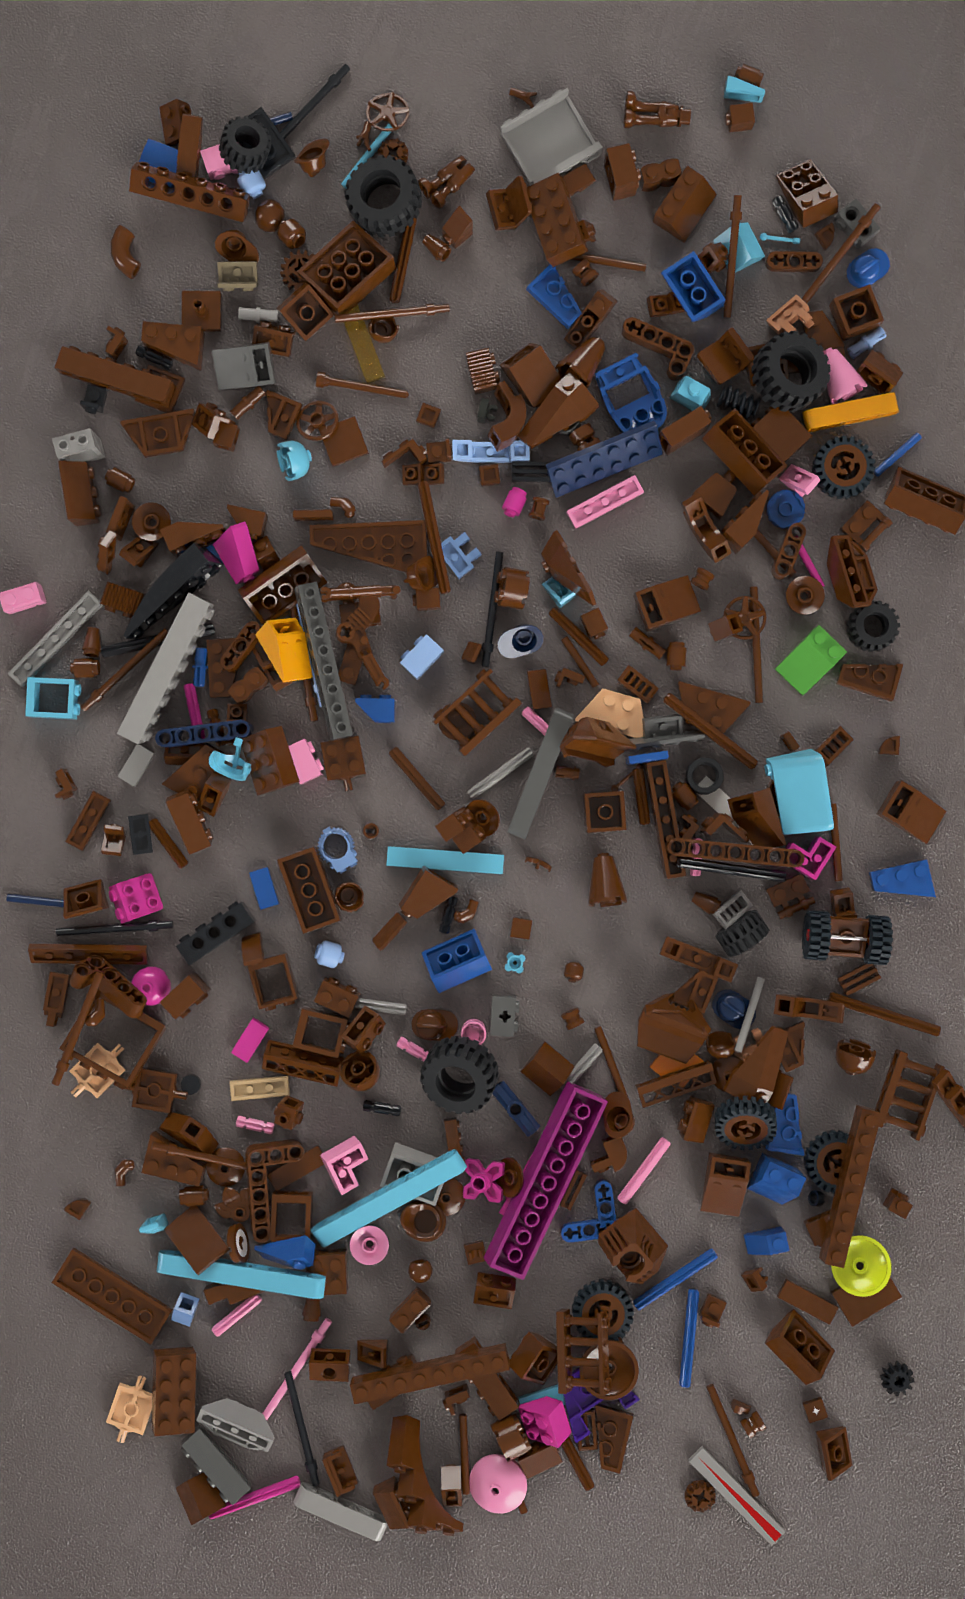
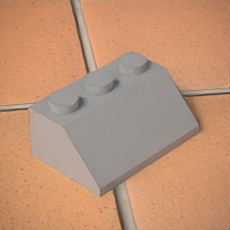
M395 1142L380 1187H385L438 1157ZM444 1183L415 1199L436 1206Z

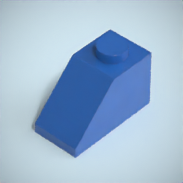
M782 1226L743 1234L748 1254L774 1255L790 1251L786 1232Z

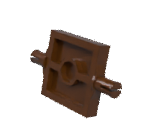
M359 736L321 742L327 781L343 780L345 792L352 791L351 779L355 776L366 774Z
M148 1068L141 1069L130 1089L124 1088L132 1090V1107L164 1113L172 1112L175 1098L186 1100L188 1092L177 1090V1073Z

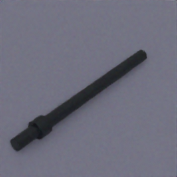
M344 64L336 74L333 73L319 92L283 128L280 134L284 139L333 88H336L341 83V79L350 71L347 64Z
M499 551L496 552L485 642L482 643V667H489L490 656L494 648L492 641L497 603L494 602L495 591L499 590V584L496 583L498 572L502 570L504 554Z
M149 920L143 923L56 928V936L140 930L154 932L158 931V929L173 928V921Z
M292 1371L284 1373L306 1459V1471L309 1472L312 1486H317L320 1484L317 1474V1462L313 1458Z

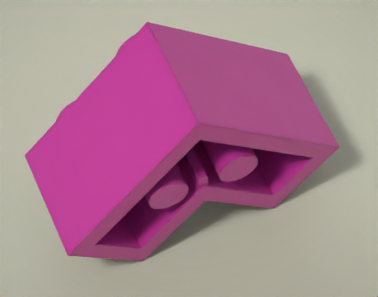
M815 836L806 851L794 843H788L785 849L801 851L804 855V863L799 867L792 868L811 880H816L836 849V846L822 837ZM792 853L789 857L792 864L798 861L796 853Z

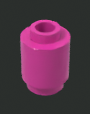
M513 487L508 492L502 506L505 515L512 518L520 515L527 500V493L524 490Z

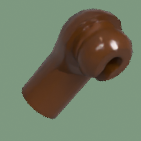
M331 497V507H341L345 511L344 515L347 518L354 517L356 508L348 498Z
M470 899L466 910L454 913V920L458 921V923H465L473 919L479 902Z
M104 999L94 1000L95 1011L86 1017L85 1024L87 1026H96L104 1019Z
M122 1160L116 1167V1186L126 1185L125 1174L129 1170L134 1169L135 1164L133 1160Z

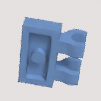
M465 532L455 540L450 536L441 543L444 560L459 579L474 568L471 562L481 556L477 547L467 555L459 548L470 540Z

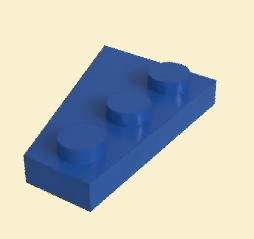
M550 264L526 288L567 329L582 314L572 294L568 292L562 276L560 277L557 272L556 266L552 267Z

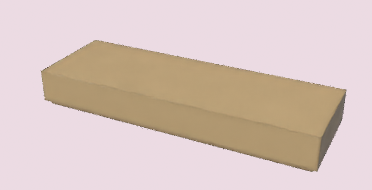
M289 1075L230 1081L231 1101L290 1096Z

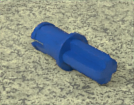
M196 648L195 662L192 665V668H194L193 685L195 687L205 686L206 669H208V666H206V648Z

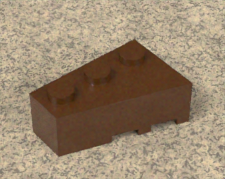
M143 321L141 341L146 348L178 360L180 363L187 364L196 370H202L205 339L202 327Z
M154 1131L150 1135L141 1173L199 1187L203 1182L207 1162L179 1155L170 1156L166 1155L165 1152L152 1150L153 1141L167 1145L169 1143L176 1144L160 1135L159 1132Z

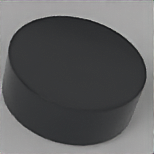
M194 1074L185 1076L181 1081V1089L184 1092H188V1095L197 1093L201 1088V1080Z

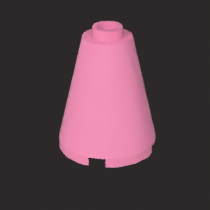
M828 348L823 351L824 355L827 354L829 359L827 364H830L831 371L828 373L830 381L827 383V391L832 405L839 403L838 400L841 398L845 401L863 390L862 387H867L866 381L837 349Z

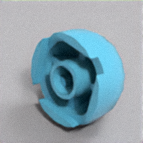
M285 441L277 444V447H280V450H277L278 463L281 471H286L288 475L285 477L286 480L293 481L303 477L308 472L310 461H312L310 451L306 450L297 441Z

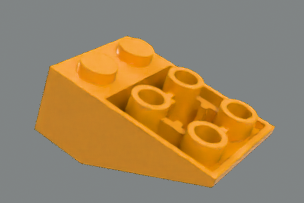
M296 617L266 621L255 635L282 682L312 678L305 632Z

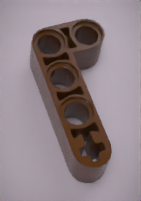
M630 317L626 319L622 327L623 337L670 358L667 376L673 381L680 380L694 352L692 343L637 318ZM630 326L634 327L632 332L628 330ZM646 333L652 334V335H653V339H652V340H647V339L644 337V334H646ZM663 341H668V342H670L671 347H669V348L664 347V346L662 345V342H663ZM686 349L689 354L684 356L679 350ZM678 366L681 372L674 373L672 367Z
M91 955L74 966L69 980L72 987L76 989L87 987L92 983L96 971L101 972L104 975L98 990L127 1016L131 1018L141 1016L147 1002L146 996L103 957Z

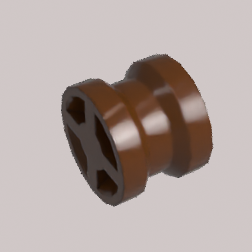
M698 567L696 576L690 582L698 588L707 591L709 582L715 576L711 572Z
M578 1007L561 1015L562 1020L566 1022L567 1030L573 1029L585 1022L579 1015Z

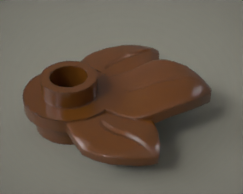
M226 1186L222 1193L223 1202L214 1205L216 1212L221 1217L232 1218L236 1222L246 1221L250 1216L248 1188H244L239 1193L235 1189ZM238 1209H241L243 1211L242 1216H239L237 1214Z

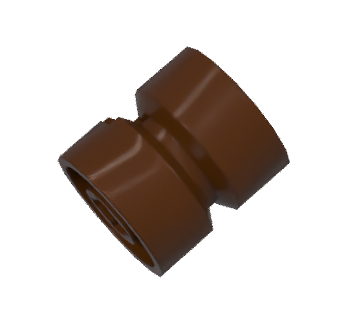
M590 423L582 425L568 436L572 444L578 446L577 452L601 442L598 437H594L595 431Z

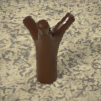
M511 87L509 95L523 100L532 109L534 105L530 97L536 96L537 92H525Z
M366 121L361 134L356 136V139H359L356 145L360 147L364 141L367 150L371 151L369 133L372 125L369 121Z

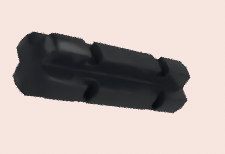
M779 195L773 199L772 203L775 208H778L777 212L783 223L787 225L786 229L788 232H794L798 229V224L796 220H793L794 216L788 205L784 204L783 196Z
M138 345L135 352L137 356L145 357L146 360L159 366L161 365L166 369L172 367L173 360L171 358L164 357L158 352L151 349L147 350L146 347Z
M451 896L446 900L447 906L444 908L442 924H440L439 928L441 933L448 934L450 931V924L452 923L455 911L454 906H456L458 900L457 897Z
M365 1100L363 1111H373V1113L386 1115L390 1113L392 1116H400L401 1106L395 1104L391 1106L389 1103L376 1101L372 1103V1101Z

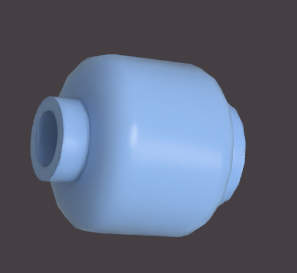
M251 170L250 174H246L245 171L239 173L237 183L240 188L245 190V193L250 194V197L252 196L253 199L263 195L262 191L266 184L259 170L255 173Z
M325 940L321 944L318 943L314 958L317 959L319 965L335 968L338 963L341 964L343 962L345 953L342 952L340 944Z

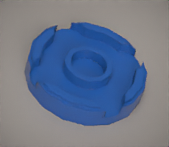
M780 490L770 497L766 505V514L769 521L781 529H788L792 524L799 523L804 517L805 503L803 498L794 491Z

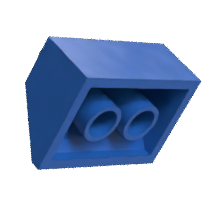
M694 251L661 272V275L692 322L707 318L724 306L726 301Z
M475 929L421 952L438 993L492 970Z

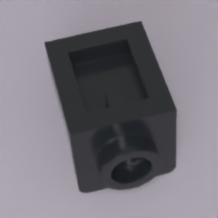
M87 385L84 401L80 402L85 412L90 414H96V412L103 413L108 390Z

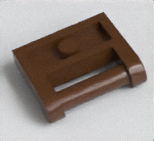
M867 500L840 530L845 535H850L852 541L859 545L864 552H867L873 541L886 528H889L893 522ZM877 519L880 524L865 540H862L860 536Z

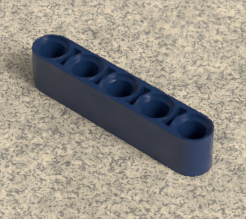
M245 720L162 729L157 732L155 740L159 746L171 748L235 740L236 737L243 739L252 735L254 728L250 722ZM242 724L247 726L245 734L239 732V727ZM223 726H226L228 729V733L226 736L222 737L220 735V729ZM206 728L209 734L206 739H203L201 731ZM184 731H187L189 733V739L187 741L182 740V734ZM166 733L170 735V741L167 744L163 742V736Z

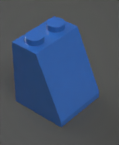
M762 1152L749 1180L747 1189L783 1205L799 1196L806 1177L797 1168Z

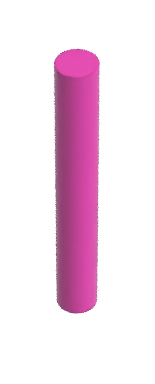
M802 544L799 551L801 559L811 577L817 579L824 587L825 585Z

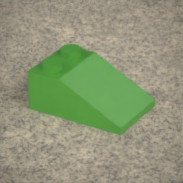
M818 625L791 651L775 670L803 696L847 651Z

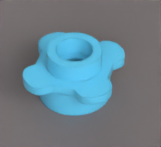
M512 952L508 953L505 970L522 973L524 970L522 967L523 962L526 959L523 954L514 955Z

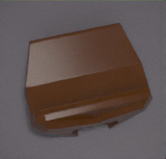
M590 717L581 718L579 722L577 721L575 725H572L559 746L564 758L573 756L591 760L604 767L614 765L615 759L623 752L637 748L635 744L609 722Z
M675 993L664 994L644 1006L638 1018L637 1046L686 1064L703 1045L711 1028L694 1000L689 1003V1010L686 1011L685 1007L681 1009L679 1005L675 1007L674 1003L671 1004Z
M637 1208L599 1232L598 1243L612 1266L618 1267L626 1277L625 1281L643 1284L659 1271L668 1248L667 1243Z

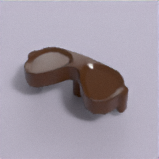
M526 857L525 863L527 861L536 863L535 869L538 870L541 865L548 869V872L551 871L552 866L534 857Z

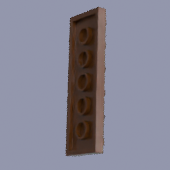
M76 1248L71 1250L51 1282L150 1345L173 1310Z

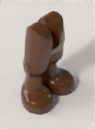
M462 155L440 169L436 179L429 181L426 178H421L418 180L419 187L427 199L430 198L431 203L438 209L445 206L446 197L450 193L460 190V187L475 171V168L470 163L466 164L467 160ZM447 183L443 189L436 191L441 185Z

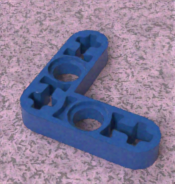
M598 1180L594 1185L598 1219L564 1224L561 1228V1236L564 1241L578 1242L598 1239L599 1234L596 1224L603 1228L606 1227V1223L611 1225L616 1221L613 1190L608 1180ZM601 1184L609 1187V1189L605 1190L606 1198L610 1197V1199L604 1198L599 1200V1198H603L601 1190H598L601 1188ZM608 1203L611 1205L609 1213L600 1211L602 1204ZM587 1225L593 1226V1234L586 1235L583 1232L584 1227ZM577 1226H580L581 1236H578V1232L572 1233V1237L564 1234V1232H567V1228H571L572 1231H578Z

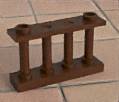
M485 669L481 670L475 676L477 680L444 711L439 709L433 715L435 719L432 723L436 725L440 721L459 741L461 748L458 751L463 756H466L522 704L518 698H508L489 678V675L493 672L491 669L487 671ZM482 681L503 703L502 706L504 708L499 712L493 711L474 690ZM467 695L488 716L487 719L489 721L484 726L479 724L460 703ZM453 708L474 729L475 735L470 739L468 737L465 738L446 717Z
M896 1049L875 1107L877 1111L882 1113L879 1127L882 1128L883 1124L886 1123L893 1124L912 1131L911 1137L920 1141V1138L925 1134V1123L937 1092L931 1082L945 1067L936 1063L933 1069L913 1062L907 1057L908 1053ZM907 1067L930 1075L931 1079L928 1087L903 1079L901 1076L903 1068ZM902 1086L925 1094L922 1105L896 1097L894 1094L896 1087ZM895 1104L917 1112L918 1116L915 1124L889 1115L890 1105Z
M570 1309L556 1311L558 1394H567L572 1391L574 1386L600 1388V1396L610 1393L612 1388V1379L609 1378L608 1352L610 1318L607 1316V1310L597 1313V1318L572 1317ZM572 1325L598 1326V1338L573 1337L570 1327ZM573 1345L598 1347L599 1359L574 1358L571 1355V1347ZM572 1367H599V1379L574 1378L572 1376Z

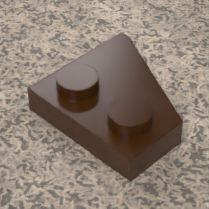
M267 390L268 432L287 441L302 408V404Z

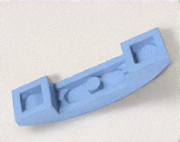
M452 440V460L474 463L529 461L530 447L522 441H514L507 448L497 452L491 442Z

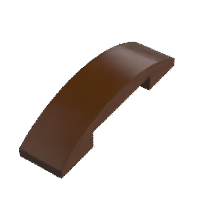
M666 936L659 953L662 956L728 982H732L738 964L668 936Z

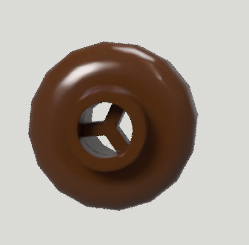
M287 219L279 224L277 236L289 249L300 248L305 243L306 230L295 219Z

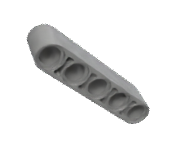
M307 1482L300 1484L293 1501L296 1507L374 1541H381L388 1525L383 1515L340 1496L337 1497L335 1494L317 1486H312V1484Z

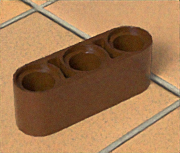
M794 523L785 532L771 570L774 578L781 580L791 573L806 535V528L803 524ZM797 529L800 532V537H794L791 530ZM785 547H790L793 550V555H787L784 551ZM778 565H783L786 568L785 574L779 573Z

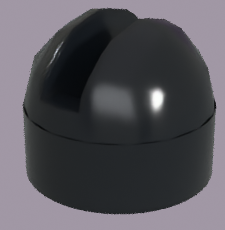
M812 1190L808 1195L809 1204L816 1207L822 1206L825 1203V1195L821 1191Z

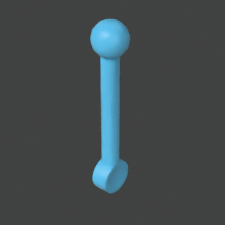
M766 233L760 235L762 241L769 239L800 244V238L770 236Z

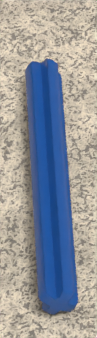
M712 1248L646 1291L633 1301L635 1307L638 1310L643 1309L716 1260L718 1256Z
M696 1289L688 1290L679 1381L680 1386L689 1388L691 1384L699 1291Z

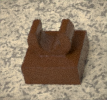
M483 1240L464 1244L468 1265L485 1261L483 1257L486 1251Z
M762 1267L747 1270L741 1275L751 1292L763 1291L767 1287L765 1282L768 1280V1276L761 1277L760 1272L763 1270Z

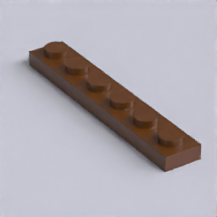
M29 944L28 947L31 963L77 964L91 955H99L110 964L148 965L149 961L147 945Z

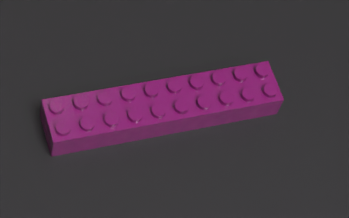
M566 1082L523 1173L522 1190L517 1196L511 1198L483 1257L489 1267L524 1280L608 1103L601 1095L572 1082Z

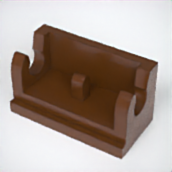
M538 1441L530 1444L532 1448L528 1452L517 1457L527 1479L563 1462L558 1448Z
M344 1445L324 1453L322 1461L336 1496L339 1497L355 1489L358 1479Z

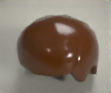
M273 199L264 200L256 208V224L265 232L277 231L279 224L284 221L285 211L279 202Z
M394 317L371 319L368 326L371 337L378 343H389L394 340L399 329V325L396 324Z
M342 883L335 891V903L341 910L347 912L357 911L364 904V892L356 883Z
M714 1031L707 1036L706 1048L711 1056L718 1059H726L734 1054L736 1041H733L731 1033Z

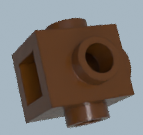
M721 242L716 244L709 243L698 255L708 273L722 271L727 266L726 263L729 258L728 249Z
M286 1095L274 1110V1115H276L274 1123L284 1129L292 1130L303 1120L304 1114L302 1109L304 1102Z

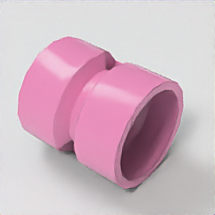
M469 1019L462 1026L461 1037H469V1040L472 1041L475 1039L481 1045L486 1039V1027L478 1019Z

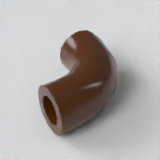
M118 225L111 239V256L116 267L132 280L138 274L141 263L130 252V245L135 236L127 228Z

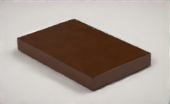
M191 1206L164 1228V1231L197 1275H200L230 1249L198 1206Z
M891 1277L881 1291L871 1296H855L844 1291L840 1286L831 1291L852 1327L902 1297Z

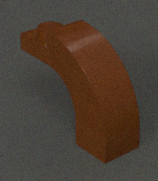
M505 381L498 383L494 395L505 411L506 420L493 425L488 434V438L497 452L507 448L517 439L526 420V405L522 395L514 396L513 390L508 387Z
M696 493L683 501L684 517L707 555L715 563L730 555L732 552L728 541L712 522L702 496Z
M776 994L774 1014L843 1023L845 1003L813 997Z

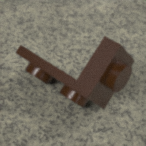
M414 439L410 441L405 440L399 445L398 450L385 454L383 456L384 460L381 462L384 468H386L410 451L418 463L423 465L427 462L426 455L428 453L422 445L418 446Z

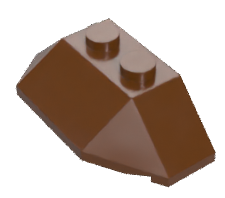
M850 535L832 536L826 564L836 598L851 608L869 607L878 589L867 554L859 545L852 541Z

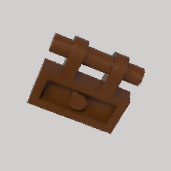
M802 873L765 889L773 907L781 905L783 910L777 912L779 919L789 918L793 916V913L802 909L805 911L809 909V906L815 904L813 897L805 899L803 894L810 890ZM797 897L799 903L789 906L787 901Z

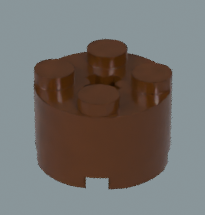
M504 567L501 572H498L496 583L499 584V590L495 591L494 602L498 603L499 606L522 610L525 605L522 604L523 598L527 599L530 577L526 576L529 574V571Z
M516 1413L513 1415L509 1414L500 1421L498 1420L490 1425L507 1462L525 1454L532 1448Z

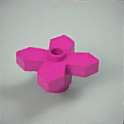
M468 1158L465 1161L467 1165L465 1172L471 1177V1182L464 1186L463 1198L474 1200L481 1193H484L489 1202L500 1203L503 1200V1189L495 1180L504 1175L505 1163L493 1161L485 1169L479 1159Z

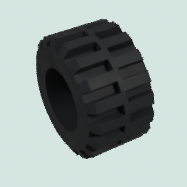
M239 116L235 120L231 119L229 123H226L222 132L219 145L220 156L224 158L226 165H230V169H237L238 173L245 171L246 174H250L251 170L255 173L258 172V169H262L271 148L269 131L267 128H263L264 125L261 122L257 123L254 118L250 120L247 116H244L241 119ZM237 142H246L250 144L253 148H244L240 146Z
M872 601L869 607H857L850 614V620L847 621L846 625L849 626L847 634L850 633L851 635L849 637L850 641L855 642L854 646L861 647L860 650H868V652L878 651L889 646L896 640L895 636L899 634L897 629L900 627V623H897V620L900 618L898 615L895 616L894 612L896 610L894 608L890 609V605L887 603L882 604V601ZM867 616H875L881 621L883 629L879 637H872L866 633L864 620Z
M751 910L744 913L727 929L722 928L719 930L715 937L729 957H734L759 943L767 936L770 929L757 910Z

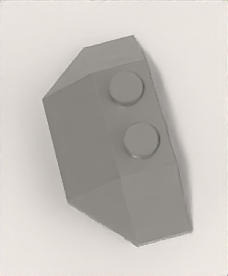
M228 1398L203 1405L196 1419L211 1433L247 1449L268 1452L275 1438L262 1413Z

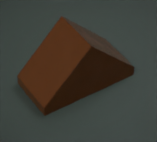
M388 1339L357 1340V1360L383 1369L386 1368L388 1361Z

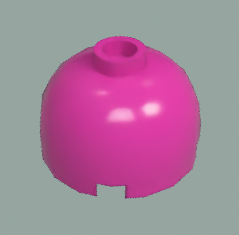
M146 967L139 970L131 981L146 996V1005L149 1006L159 1004L169 994L171 989L170 979H168L165 971L158 967Z

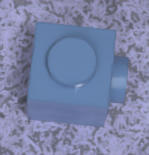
M181 1292L174 1307L171 1320L190 1327L197 1310L199 1298Z

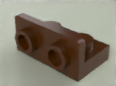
M260 321V323L254 326L252 344L270 342L271 354L290 357L293 336L296 331L291 330V327L287 325L276 327L272 326L271 322Z
M207 402V404L199 403L192 425L207 438L214 439L215 434L219 431L220 421L230 424L231 419L226 416V412L217 409V405Z
M478 1272L473 1303L512 1309L516 1278Z

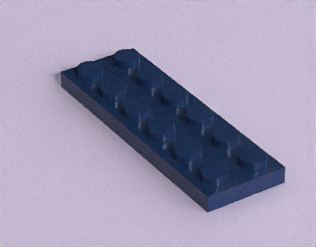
M651 421L546 464L554 496L556 498L662 455L657 424L655 421Z

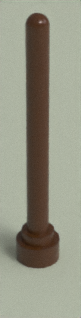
M318 371L316 387L324 388V386L328 387V385L400 398H407L409 396L406 390L331 378L330 375H326V372Z

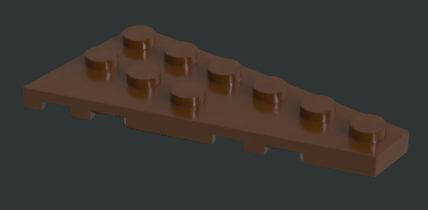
M425 520L309 525L311 546L405 573L409 565L427 556Z

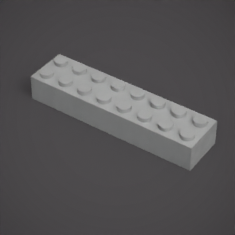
M188 592L117 734L136 744L149 741L153 734L152 726L159 722L162 713H160L162 707H166L170 701V691L172 689L175 690L180 679L177 678L179 673L185 671L189 663L186 661L190 654L193 655L197 648V644H195L197 638L202 637L206 630L204 626L206 620H211L215 612L213 609L214 604Z

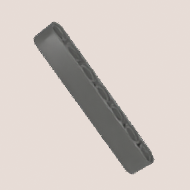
M559 708L555 709L507 833L526 839L558 758L559 746L568 732L574 714Z

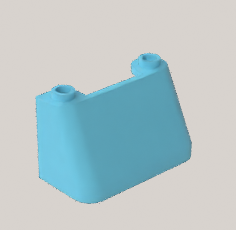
M812 749L766 758L765 773L774 781L779 812L778 817L783 834L791 835L832 830L834 828L825 763L822 755Z

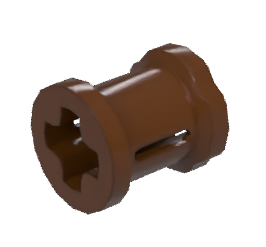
M533 497L532 501L534 503L528 517L544 521L546 506L549 505L550 501L541 497Z

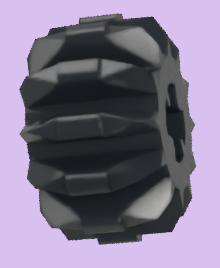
M896 1361L893 1366L891 1362H888V1369L882 1367V1371L885 1374L880 1375V1379L883 1380L881 1385L883 1388H887L886 1391L889 1394L894 1392L895 1396L898 1397L900 1392L906 1395L905 1390H912L910 1383L915 1382L914 1378L911 1377L913 1375L912 1370L908 1369L905 1363L901 1365L899 1361Z

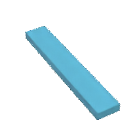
M388 846L386 866L411 868L426 866L429 869L503 874L504 855L472 852L463 854L459 851Z

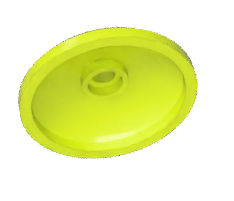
M852 1236L844 1268L831 1265V1270L835 1281L844 1291L855 1296L866 1297L878 1293L886 1286L891 1275V1260L886 1249L875 1239L867 1236ZM858 1262H861L863 1264V1268L861 1270L857 1269L856 1264Z

